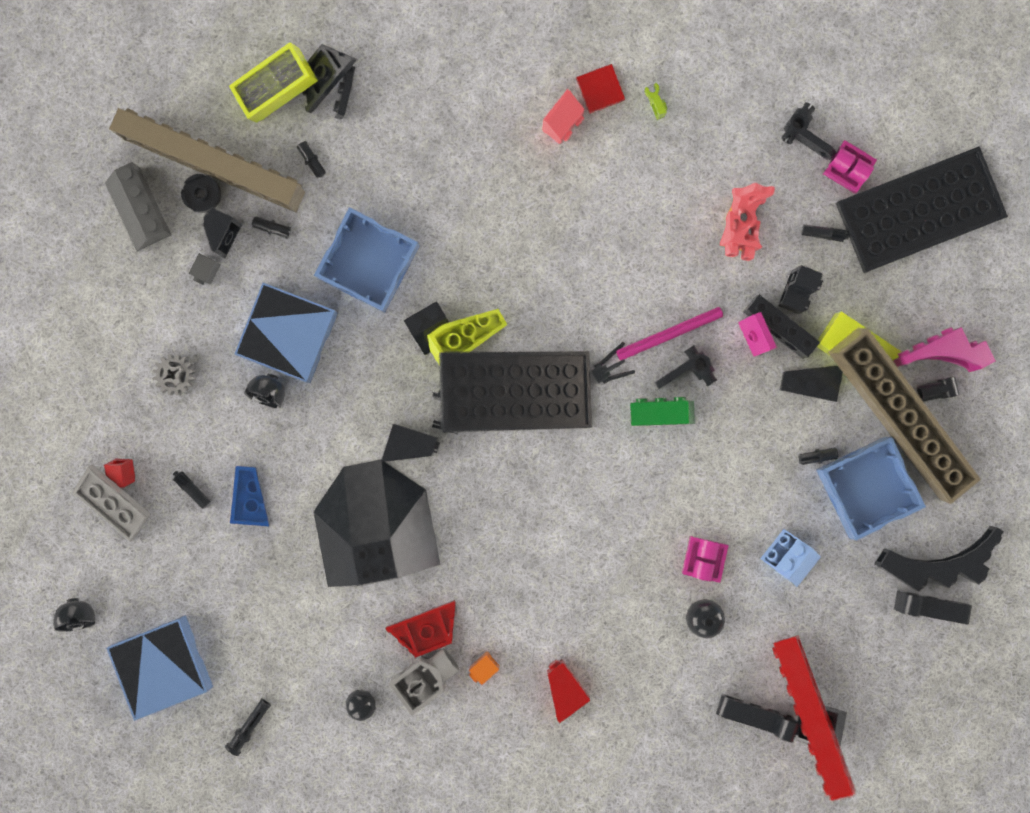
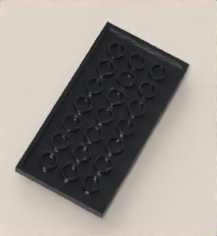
M980 146L836 202L863 273L1008 217Z
M589 351L439 353L442 432L592 428Z

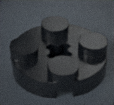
M204 174L190 176L184 182L183 190L181 189L183 203L196 213H206L210 211L211 207L216 208L221 201V190L218 183ZM200 189L206 192L203 198L197 197V194H199L198 190Z

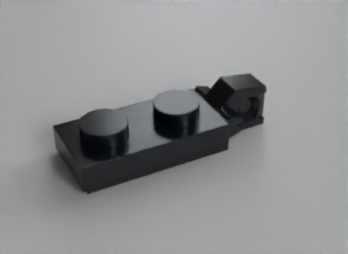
M352 66L342 77L343 82H339L337 93L340 94L339 101L335 100L333 112H336V119L341 120L345 116L355 66Z

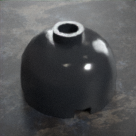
M268 373L267 376L259 375L250 380L244 394L251 400L255 397L261 401L259 404L277 409V407L281 408L284 401L285 389L282 383L278 381L277 376Z
M79 598L66 600L67 603L60 605L53 617L55 631L69 632L73 631V628L83 626L82 629L95 625L93 608L90 604L79 601Z
M702 599L692 603L688 608L686 621L692 633L707 639L720 634L725 625V615L717 603L712 600Z

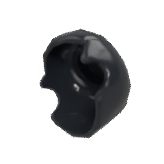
M356 690L349 694L346 699V711L354 720L364 721L370 718L376 709L375 699L369 692Z

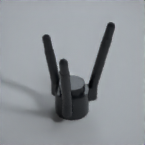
M624 342L619 344L598 364L594 365L595 369L591 370L598 384L601 382L605 384L611 380L635 373V370L610 376L611 370L625 363L624 359L608 368L606 365L602 366L617 350L625 345Z

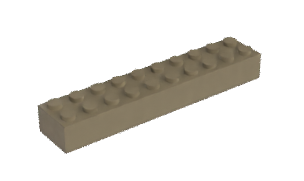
M126 108V110L117 109L109 130L121 139L297 213L305 191L301 188L302 185L297 183L296 179L290 176L284 178L280 176L279 172L270 168L267 171L257 162L251 161V163H248L244 160L245 158L233 153L231 156L226 153L225 149L219 146L213 148L209 146L208 142L200 138L196 141L191 138V135L183 131L178 133L167 124L162 123V125H159L148 116L142 118L138 116L137 112Z
M858 327L828 352L940 500L952 504L981 480L868 328Z

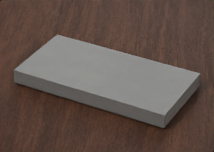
M93 464L88 466L72 492L130 542L135 539L151 515Z

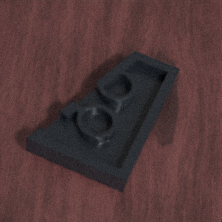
M838 365L785 371L782 375L780 391L837 402L843 372Z

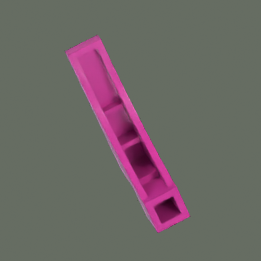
M952 327L941 331L942 335H933L926 339L927 343L920 342L912 346L913 350H904L897 354L898 358L892 360L897 367L917 360H941L962 366L968 372L983 369L996 362L987 342L977 343L975 340L969 343L962 327L954 330Z

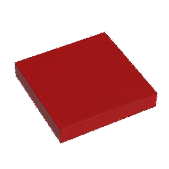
M612 64L576 77L589 114L625 101Z

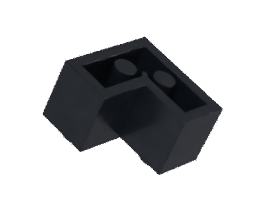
M803 265L792 270L778 306L797 314L807 311L811 302L809 300L810 295L819 291L823 284L821 279L823 273Z

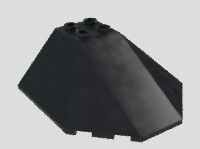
M376 460L343 467L313 511L328 587L361 586L400 578L441 565L426 489L384 461Z

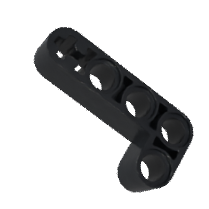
M897 590L894 610L909 616H924L969 625L972 605L951 600H940L930 596L924 597L919 594L904 593Z
M721 695L716 711L717 715L774 733L777 738L783 741L794 742L799 726L794 717L788 714L786 716L782 715L779 711L769 708L768 710L761 708L762 706L753 703H743L744 700L728 695Z

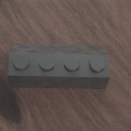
M130 162L114 170L106 180L105 185L136 251L171 236L140 167Z

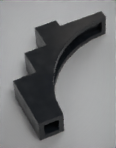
M989 526L984 534L967 549L956 555L936 560L910 559L884 548L874 564L918 592L925 588L928 578L933 579L944 587L950 588L956 583L958 574L972 583L980 585L987 578V572L990 569L984 563L990 559L993 548L1001 542L1004 531L998 527Z

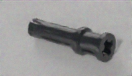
M261 698L243 726L234 732L235 736L230 743L225 745V749L235 756L241 754L242 747L251 739L250 734L271 707L269 702Z

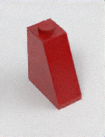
M556 659L548 665L547 675L557 721L560 724L591 701V699L564 660L558 661Z

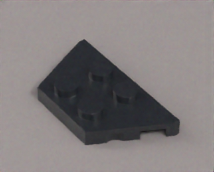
M324 44L319 46L307 61L318 81L302 92L307 99L306 112H314L357 61L355 58Z

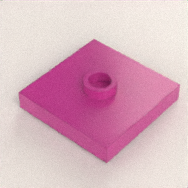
M761 312L738 322L753 356L777 348Z

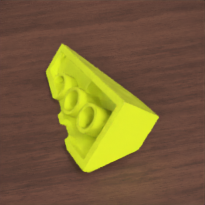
M494 309L443 324L428 335L430 351L439 364L440 352H471L504 328L507 323L499 309Z

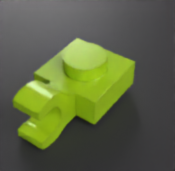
M654 83L655 92H650L648 87H645L644 93L650 101L657 120L665 117L667 105L664 99L661 100L658 95L660 91L659 85Z

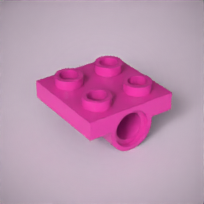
M844 140L823 175L856 194L871 175L877 159Z
M690 536L682 574L705 581L720 583L729 545Z

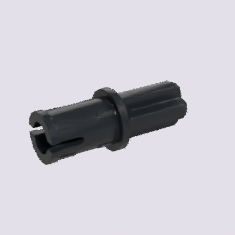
M307 141L298 144L297 149L303 156L304 163L310 167L316 178L323 177L326 171L320 164L318 155L313 153Z
M256 216L252 220V227L266 231L269 235L275 234L286 239L289 237V231H291L289 226L275 223V220L269 221Z
M833 447L824 450L815 449L814 452L800 454L798 458L799 463L802 465L816 462L821 464L823 461L838 459L839 454L837 448Z

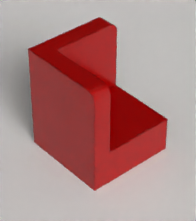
M116 458L104 465L106 476L120 488H125L135 482L132 459Z

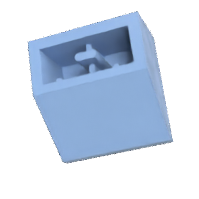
M783 529L760 559L798 587L821 556L806 543Z

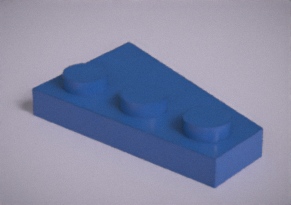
M235 467L230 524L270 526L256 467Z

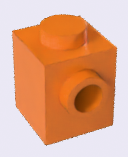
M486 651L469 667V675L474 682H479L483 685L499 671L500 665Z

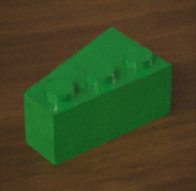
M674 397V401H667V398H655V402H648L647 398L636 399L635 403H630L631 426L695 424L694 401H686V397Z

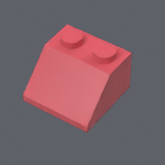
M567 89L543 119L542 131L559 144L563 140L566 142L573 133L571 131L575 125L578 127L585 118L583 117L585 109L571 91Z

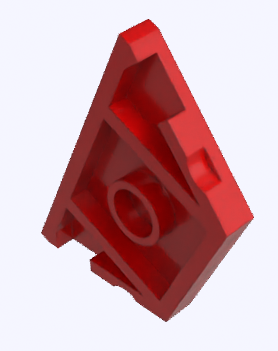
M450 601L387 626L385 629L402 646L406 647L415 658L450 645L453 639L456 601Z

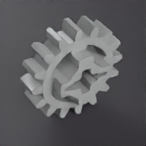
M168 354V359L161 357L162 363H155L158 369L152 370V372L156 373V376L152 379L158 381L155 386L162 387L160 392H167L168 395L172 396L174 393L178 396L181 395V391L187 393L186 387H193V384L190 382L191 380H196L195 377H192V374L196 372V370L191 369L193 363H187L188 358H181V355L178 354L175 357ZM173 362H178V363H180L181 365L175 367L172 363H173ZM173 371L176 372V374H175V377H176V378H172V376H173ZM173 383L177 387L172 388L169 387L168 384Z

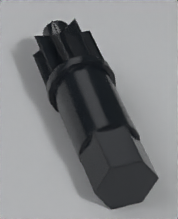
M806 224L802 226L801 235L839 242H844V239L849 238V234L842 229Z
M175 471L172 474L174 476L173 481L202 509L211 502L183 471Z

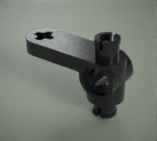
M805 102L802 108L796 109L784 127L785 133L781 139L785 141L788 138L786 143L790 145L796 139L824 159L831 160L836 150L807 130L813 119L811 114L815 111V107L812 105L808 109L810 103ZM793 122H798L801 128H796Z
M695 345L684 351L689 360L657 380L655 384L660 389L690 369L698 380L703 379L708 387L717 381V378L712 373L715 369L711 364L710 358L703 351L699 353ZM697 359H701L704 362L702 369L696 367L695 362Z

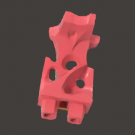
M754 183L744 188L732 189L733 203L727 213L726 228L720 242V246L725 247L726 256L736 257L739 255L740 250L742 251L741 259L750 261L754 259L755 251L762 248L758 239L761 221L757 220L756 209L774 194V186L766 187ZM742 213L747 215L746 221H742Z

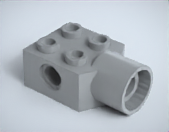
M443 648L430 659L424 656L418 658L390 680L389 686L413 716L444 692V682L457 673L459 667L450 653Z

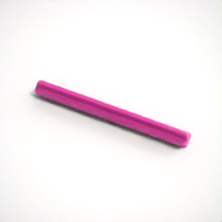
M716 307L617 350L616 354L619 360L629 358L722 318L723 311L720 307Z

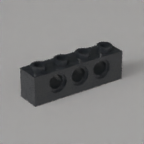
M760 294L755 296L743 311L749 317L761 312L770 333L802 359L808 358L820 343V341Z

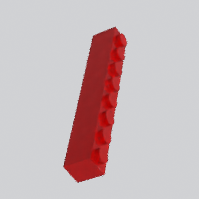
M799 635L774 642L772 650L775 658L780 660L781 666H779L782 677H786L788 685H786L787 692L790 697L793 696L795 702L793 705L794 711L801 718V730L803 735L808 737V749L811 756H815L817 762L815 768L817 774L823 778L824 784H822L825 795L829 796L831 801L854 796L856 788Z

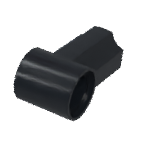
M955 376L917 386L918 396L923 402L960 395Z

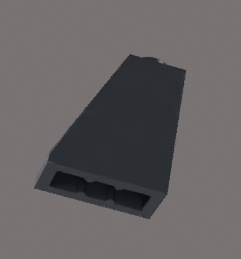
M393 424L381 461L387 462L433 456V453L438 452L440 442H437L438 437Z

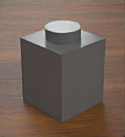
M199 253L188 274L194 276L193 280L202 285L205 282L211 285L221 264Z

